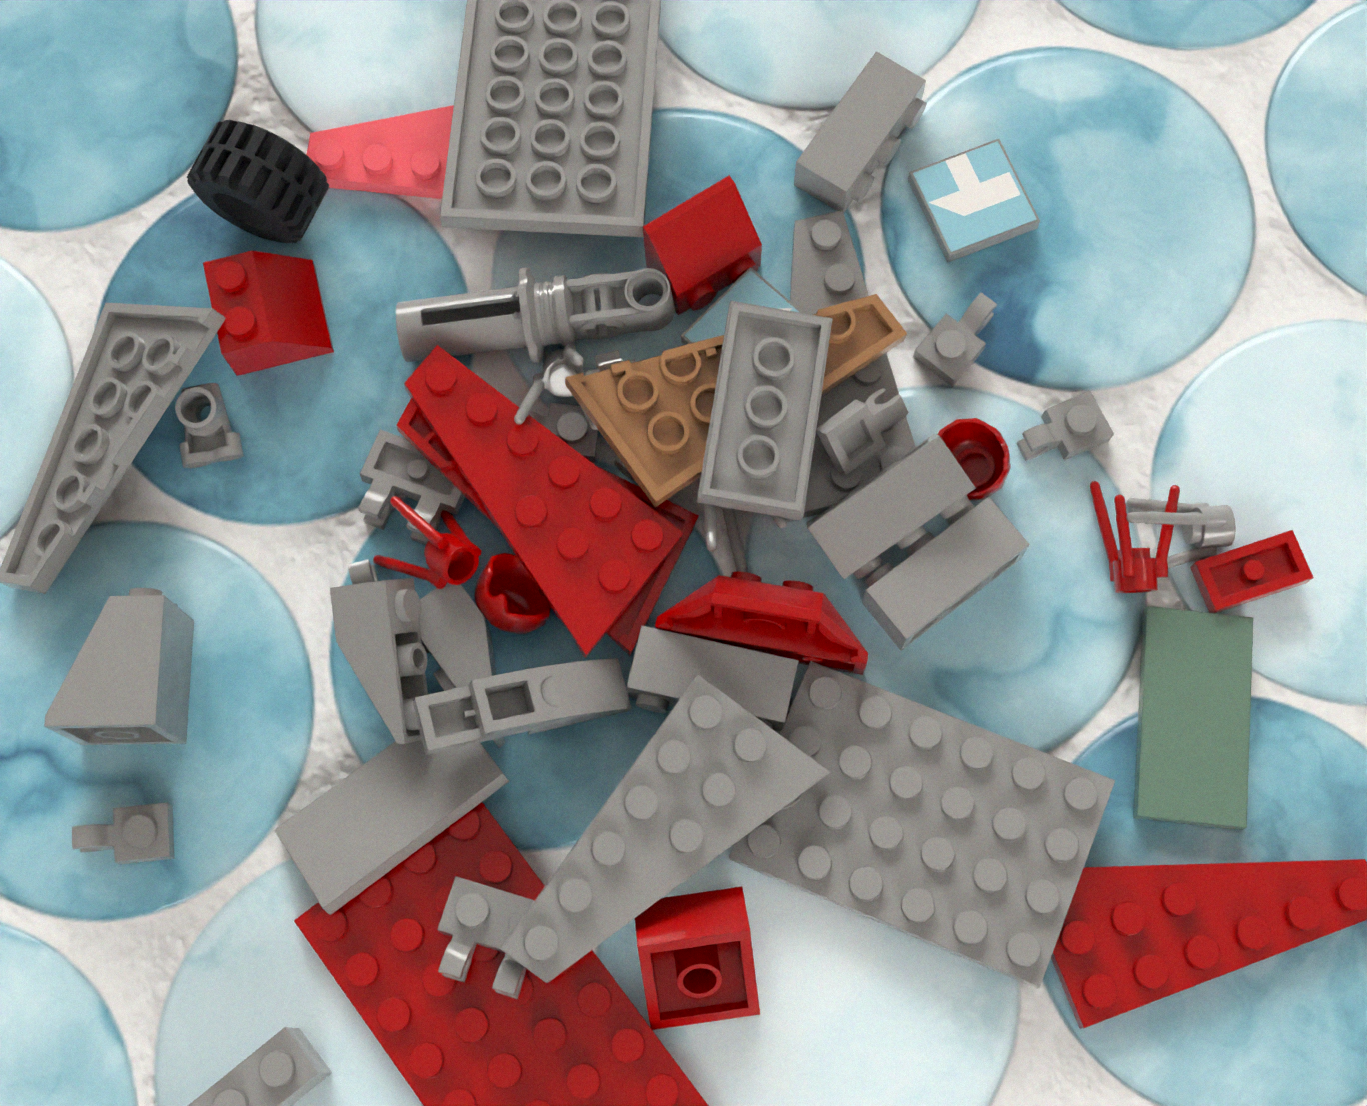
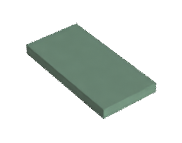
M1147 606L1143 610L1133 818L1235 830L1247 828L1253 617Z

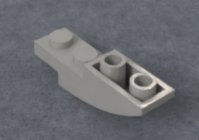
M618 658L562 663L471 680L468 686L415 697L413 700L426 755L527 731L528 735L628 712L632 709Z

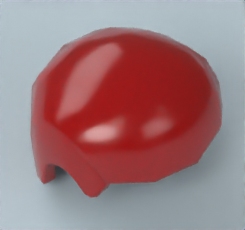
M978 418L956 419L939 430L937 435L944 441L976 488L966 495L970 501L985 500L1003 487L1011 469L1010 453L1002 434L995 427Z
M500 553L491 556L474 588L476 605L492 626L499 630L514 634H527L544 626L549 618L551 607L531 574H528L516 555Z

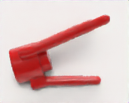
M1092 481L1090 483V491L1109 562L1110 581L1114 582L1115 593L1157 591V578L1168 577L1167 558L1174 525L1162 524L1155 558H1151L1150 548H1132L1129 522L1126 518L1125 498L1123 495L1118 494L1114 498L1120 550H1118L1100 484L1097 481ZM1177 485L1170 487L1165 512L1177 513L1180 488Z
M393 496L390 499L391 505L428 538L429 541L425 546L424 555L430 569L382 555L374 556L373 562L376 565L429 581L437 589H443L447 582L451 585H460L474 575L482 551L469 540L450 512L443 510L440 515L450 533H439L399 497Z

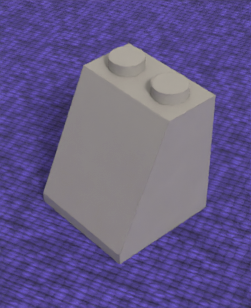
M133 588L129 590V596H109L45 715L44 727L80 745L186 744L194 620L184 613L177 604L162 595V591L157 589Z

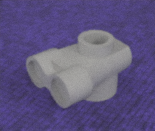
M207 383L183 388L175 406L176 415L184 424L185 442L179 444L183 468L202 467L215 462L242 458L244 454L240 433H232L219 384ZM207 406H211L209 416L202 421V410Z

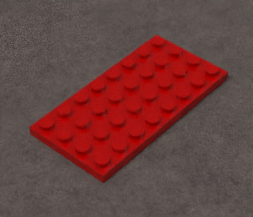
M483 802L333 914L329 915L318 902L294 920L424 1106H709L593 950L548 983L526 969L518 999L496 993L492 989L499 966L506 953L477 944L465 983L442 975L443 973L438 972L452 936L442 934L437 929L456 876L535 900L545 887Z

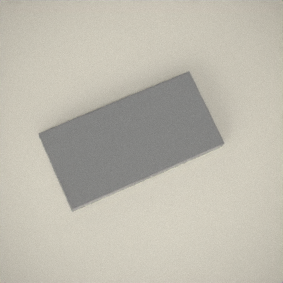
M730 301L697 503L802 520L833 318Z
M422 740L398 745L395 741L274 831L321 907L331 915L508 783L509 780L481 742L426 755Z

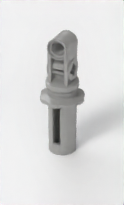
M520 268L518 273L519 285L517 287L398 302L396 305V327L400 349L406 362L424 360L438 345L451 356L515 348L525 349V347H528L532 363L543 361L544 348L550 344L561 343L565 347L569 343L575 345L576 340L606 339L619 334L663 329L672 321L675 314V305L667 277L656 269L645 268L638 271L616 274H591L567 280L566 275L554 276V281L536 283L530 268ZM656 294L661 296V299L654 305L643 306L639 304V301L646 295Z

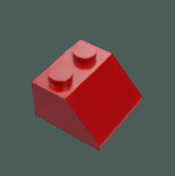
M730 175L643 226L646 268L656 269L667 277L677 315L690 308L695 311L705 307L716 297L718 291L732 283L734 284L750 267L757 272L758 267L761 266L762 243L737 186Z
M252 250L203 262L211 306L226 318L217 331L221 354L236 376L334 352L313 260Z
M742 886L664 897L635 917L637 948L649 1023L652 1030L760 1015L751 933Z

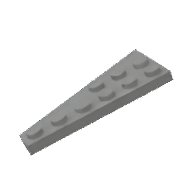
M105 303L0 567V583L10 588L46 594L226 318L213 308Z

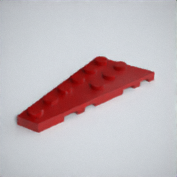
M437 345L404 382L405 390L437 438L442 441L458 465L459 471L467 483L472 486L484 504V508L528 574H531L547 598L548 604L558 619H561L586 659L680 542L684 532L530 415L526 417L522 424H516L514 417L519 407Z
M1365 859L1084 867L1051 956L1079 1028L1089 1027L1367 920V862Z

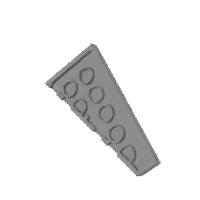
M843 210L795 221L790 302L805 314L813 315L817 313L818 309L869 296ZM887 353L821 396L817 427L855 399L865 403L870 395L882 388L887 390L890 399L899 395ZM907 417L881 432L886 446L847 475L835 470L816 432L803 518L820 514L915 448ZM785 518V519L787 520V522L796 520V519Z
M697 675L500 949L548 983L831 772L700 675Z

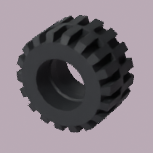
M233 120L219 121L215 124L187 175V182L193 192L220 217L253 235L282 243H297V241H301L329 189L325 174L299 148L266 129Z

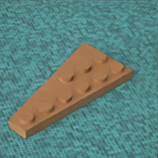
M877 294L818 309L817 313L813 314L833 318L821 396L905 340L907 332ZM724 335L664 350L662 355L633 363L627 360L612 364L610 369L585 376L582 372L565 377L566 387L654 507H657L701 477Z

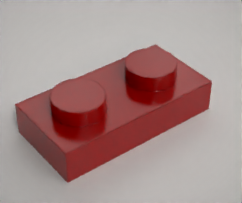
M1293 530L1196 561L1190 567L1209 613H1219L1306 584L1314 578Z

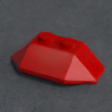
M735 571L731 573L730 577L718 575L657 616L655 629L798 660V664L809 665L810 661L833 670L863 675L867 665L868 652L826 595L813 591L814 587L801 581L786 580L780 586L762 583L760 576L748 572Z

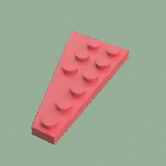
M454 105L310 133L306 155L325 174L329 188L442 199Z

